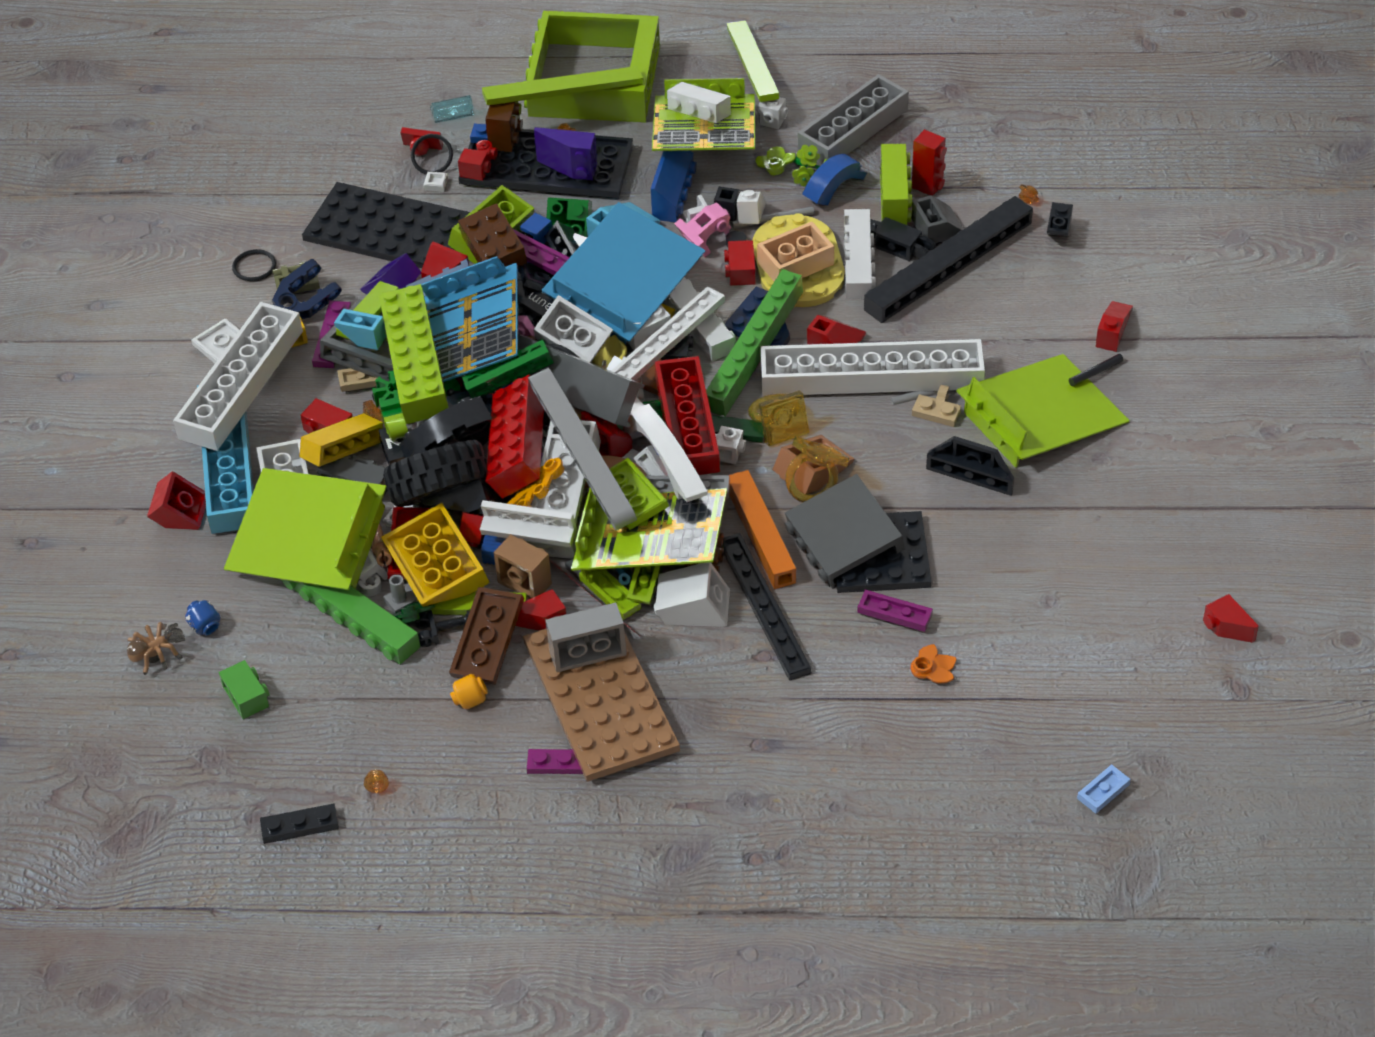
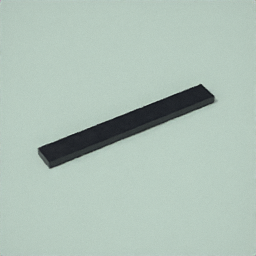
M741 533L724 537L723 545L720 548H724V556L789 681L812 674L809 662Z

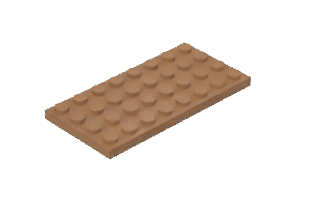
M547 629L523 636L524 644L587 782L680 751V744L626 634L627 655L557 673L549 652Z

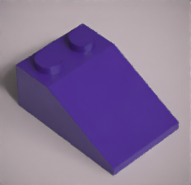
M534 128L538 162L573 179L593 180L597 167L595 133Z

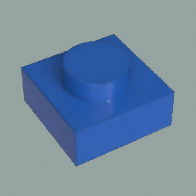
M474 123L470 135L471 143L488 140L486 124Z

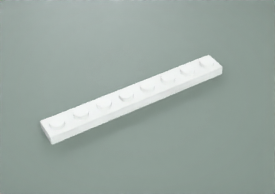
M707 286L611 371L636 381L655 364V361L661 359L725 302V295Z

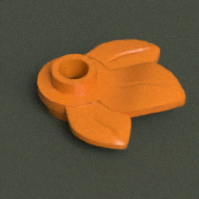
M934 644L927 645L920 649L918 657L911 663L910 670L917 678H928L932 682L939 684L948 683L954 680V676L950 671L955 666L956 657L938 654Z

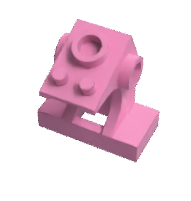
M718 203L705 206L687 224L681 218L674 223L686 240L705 250L704 257L711 253L706 245L708 237L715 231L724 232L727 235L731 229L729 225L730 215Z

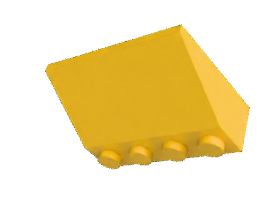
M442 503L381 537L422 607L470 595L477 591L478 587H484L490 583L482 566Z

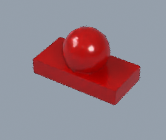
M402 127L400 132L403 144L410 146V150L417 139L424 135H441L440 132L406 127ZM437 138L425 139L417 146L415 155L423 156L427 154L429 148L442 150L443 141Z

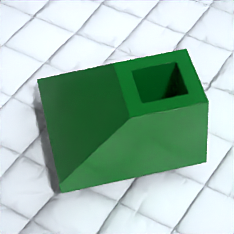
M548 197L546 218L552 220V226L556 221H559L575 229L578 235L588 237L586 218L592 214V201Z

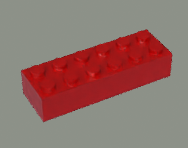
M699 356L655 361L656 385L664 423L684 450L698 475L719 473V450Z
M530 375L518 378L511 385L504 389L501 388L493 394L486 482L501 498L540 478L544 408L529 383L528 377Z

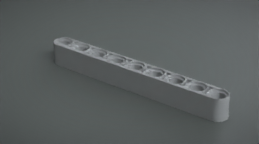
M546 368L528 377L534 393L613 528L617 531L637 521L630 503L551 370Z

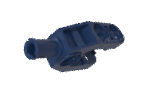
M310 259L282 279L272 299V303L274 306L299 312L302 320L311 318L328 305L329 301L336 299L340 295L342 288L336 282H332L325 288L317 290L318 293L306 302H299L293 293L312 280L321 271V266L314 259ZM286 303L292 304L290 307H284L283 305Z

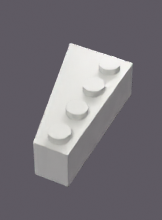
M844 209L846 299H864V295L876 287V277H872V275H875V262H871L874 260V248H871V246H874V233H870V209Z

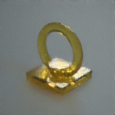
M800 390L790 394H772L761 397L748 408L749 417L756 422L762 423L765 443L768 446L810 433L804 395Z
M795 436L792 445L802 453L797 455L789 464L785 482L791 496L803 503L837 485L838 469L836 464L847 467L850 458L834 447ZM805 461L823 467L827 466L829 471V480L826 487L814 495H806L800 492L795 485L794 477L796 470Z

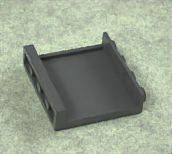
M857 474L785 512L787 522L784 524L790 535L794 534L796 536L795 541L800 550H805L808 553L806 557L812 567L817 566L820 579L823 583L827 581L832 589L835 588L833 579L891 547L897 553L905 549L901 533Z

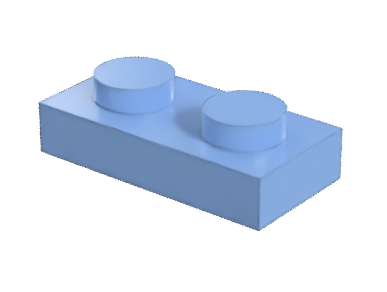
M1111 764L1078 792L1077 799L1096 814L1130 785L1131 779Z

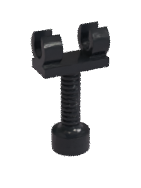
M471 609L466 610V614L459 618L455 617L438 622L434 621L432 610L427 611L428 613L420 612V619L415 620L416 627L418 629H425L431 625L432 631L424 630L418 634L420 645L422 647H429L434 643L435 645L439 644L437 632L446 628L450 629L455 626L465 625Z

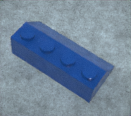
M690 150L663 151L651 186L652 215L660 221L677 222L678 216L683 213V201L687 200V188L692 185V174H695L697 163L693 161V152Z

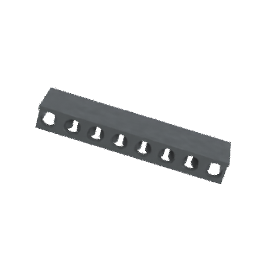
M518 334V351L539 341ZM545 344L554 363L530 374V376L549 368L571 405L614 424L630 427L631 423L627 421L639 388L643 389L644 384Z

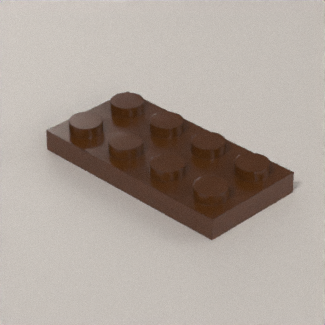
M478 587L449 670V674L452 677L463 678L469 674H474L476 677L480 676L484 683L496 685L525 599L522 594Z

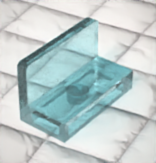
M470 95L434 102L430 106L435 123L474 115Z

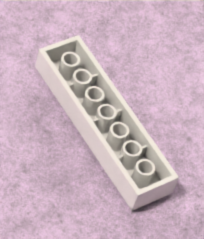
M263 302L258 304L174 418L173 422L178 439L218 451L303 332L299 312Z

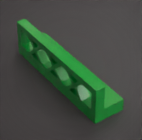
M541 340L519 350L516 357L479 369L462 377L471 399L479 396L483 397L513 383L518 378L530 375L554 362L544 341Z

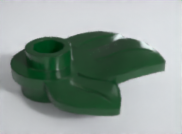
M420 602L406 605L404 608H401L400 612L392 615L396 618H401L403 623H408L420 619V612L430 610L436 606L432 604L422 607Z

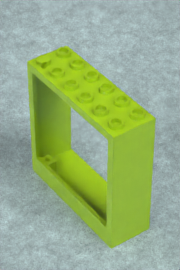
M543 11L542 17L538 18V31H535V43H532V56H529V68H526V81L541 79L549 44L634 48L630 67H639L643 76V84L524 100V108L528 110V117L646 123L660 51L659 16Z

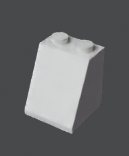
M711 562L659 574L654 611L665 625L727 626L730 588Z

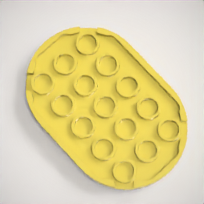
M800 213L776 216L760 226L753 237L754 259L762 288L769 291L774 281L758 264L757 244L813 222L834 245V265L802 278L803 293L794 307H812L834 298V294L839 289H842L845 280V269L832 230L822 221Z

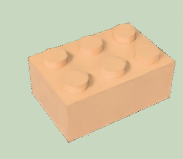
M809 222L758 243L757 260L758 264L773 281L776 280L782 269L802 275V278L834 265V245L813 222Z

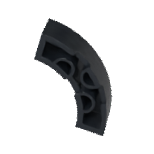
M481 396L472 399L471 397H466L458 404L439 412L414 430L407 432L399 446L405 458L445 446L444 444L450 442L455 437L457 440H460L474 433L484 431L492 417Z

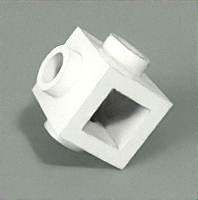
M779 97L778 100L759 103L760 125L775 129L780 128L788 114L785 98Z
M721 426L719 433L715 434L720 461L736 464L739 454L744 453L746 447V440H743V430Z

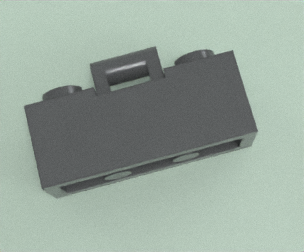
M354 455L352 459L349 456H345L317 468L318 476L386 485L383 477L385 467L378 466L376 461Z

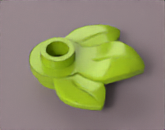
M775 146L767 151V155L757 156L755 161L758 167L765 168L770 175H779L784 172L785 165L792 163L796 156L795 153H785L783 147Z

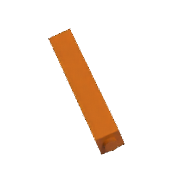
M749 470L731 474L729 496L774 590L796 584V567Z

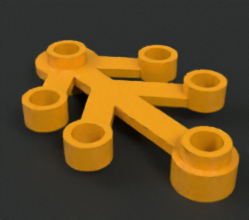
M560 458L547 460L544 466H540V478L515 491L519 493L507 504L531 507L534 496L538 499H543L549 492L548 488L551 481L560 477L564 472L563 461Z

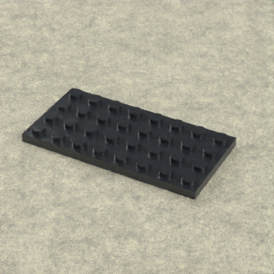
M522 129V131H519L518 144L514 145L513 152L498 151L496 160H491L490 172L486 173L483 181L459 176V184L498 188L503 185L508 189L619 198L633 148V138L595 135L597 167L593 180L573 179L538 162L534 130ZM470 141L468 149L477 150L476 143H471Z
M336 182L302 233L303 241L388 261H393L407 253L418 268H422L432 242L453 249L448 245L451 230L459 223L458 220L466 217L470 212Z

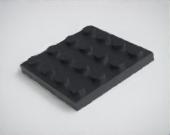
M922 511L886 513L901 533L905 549L897 553L891 547L836 577L837 593L864 592L865 590L884 591L931 588L932 581Z

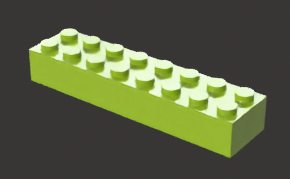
M419 284L379 294L399 401L406 424L429 419L449 408L422 286Z

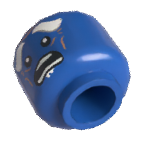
M196 600L189 604L185 620L196 634L207 636L219 628L221 616L209 601Z

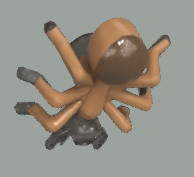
M159 622L156 637L153 636L150 626L145 625V631L149 637H144L140 633L134 632L133 637L127 639L130 642L127 647L128 658L132 662L144 659V675L148 673L149 663H156L159 660L163 669L166 670L168 668L161 647L169 648L179 660L183 658L176 651L173 644H170L185 641L183 631L180 628H176L178 623L171 624L166 629L167 624ZM162 630H165L164 636H161Z

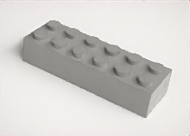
M879 74L799 131L798 150L803 145H808V147L810 145L816 146L817 153L820 155L817 163L820 165L823 164L825 159L835 155H848L908 110L909 91Z

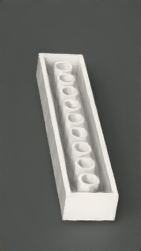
M981 339L761 346L762 396L938 391L940 385L949 386V390H957L958 388L970 385L972 377H975L978 381L984 380L985 374Z

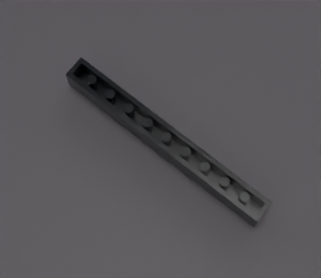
M1016 196L1003 202L1002 205L989 211L985 216L974 221L964 230H960L956 235L945 240L941 245L930 250L926 255L915 260L906 268L898 271L897 274L888 280H884L880 285L869 290L864 295V311L880 323L885 322L1032 224L1033 208Z

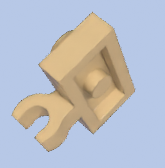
M351 368L337 370L341 392L376 387L375 380L377 377Z
M940 385L936 399L919 394L912 409V416L954 427L961 413V405L947 402L949 398L947 393L950 387Z

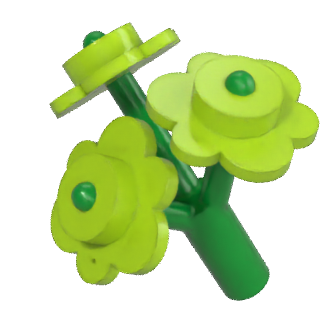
M803 145L797 151V156L793 163L801 167L792 172L795 184L800 183L801 186L806 187L808 181L815 173L813 168L818 169L820 165H817L820 155L817 153L816 146L810 145L808 147V145Z

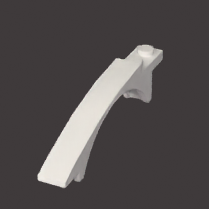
M636 397L627 421L631 423L630 427L624 426V431L631 436L632 440L645 436L650 441L666 469L678 499L683 498L686 502L708 495L707 489L669 428L649 404L644 405Z

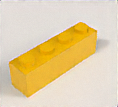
M363 413L301 436L299 457L320 467L381 443L379 430L383 429V422Z

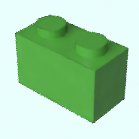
M245 660L219 672L222 687L242 719L269 707L267 697L270 694L266 685L259 683L256 669L254 667L250 668Z

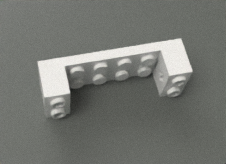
M581 421L599 451L601 440L596 422ZM550 422L541 466H544L545 462L551 458H560L565 469L560 477L551 481L548 488L549 492L543 499H538L534 496L531 507L573 513L576 523L586 480L553 423ZM576 529L572 547L527 542L545 550L549 557L572 559L576 552L575 541L578 531Z

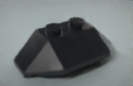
M953 436L927 453V470L1009 496L1013 494L1014 476L999 451L995 448Z

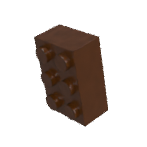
M497 203L458 220L462 238L478 263L496 256L505 267L515 263L519 267L527 263L524 246Z

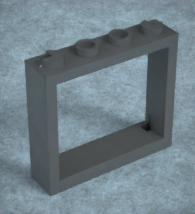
M359 299L349 310H354L362 300ZM335 325L320 340V358L374 377L380 376L389 382L388 371L393 370L390 358L341 342L344 337L336 335Z

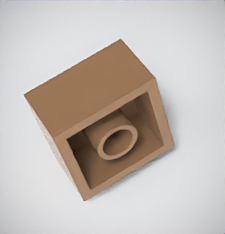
M510 534L494 551L497 581L517 593H527V598L531 599L544 593L552 584L549 554L542 548H537L524 539H519Z

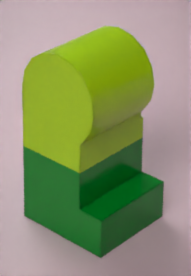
M399 397L379 401L381 417L390 440L393 441L405 437L404 435L408 432Z

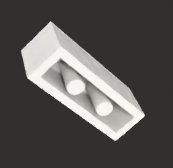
M684 82L667 90L668 109L714 123H718L731 115L729 95Z

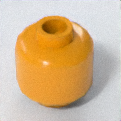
M469 674L456 680L453 683L454 691L450 693L456 706L461 705L463 709L468 710L483 703L488 690L480 676L476 677L474 674Z

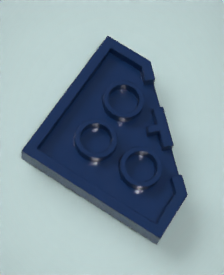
M756 286L726 321V328L729 331L731 330L736 337H740L768 291ZM784 322L770 346L787 345L790 342V333L786 322Z

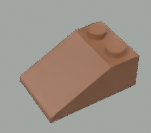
M818 435L781 447L772 470L779 474L781 479L795 486L799 492L808 494L821 489L852 464L854 458L823 435Z

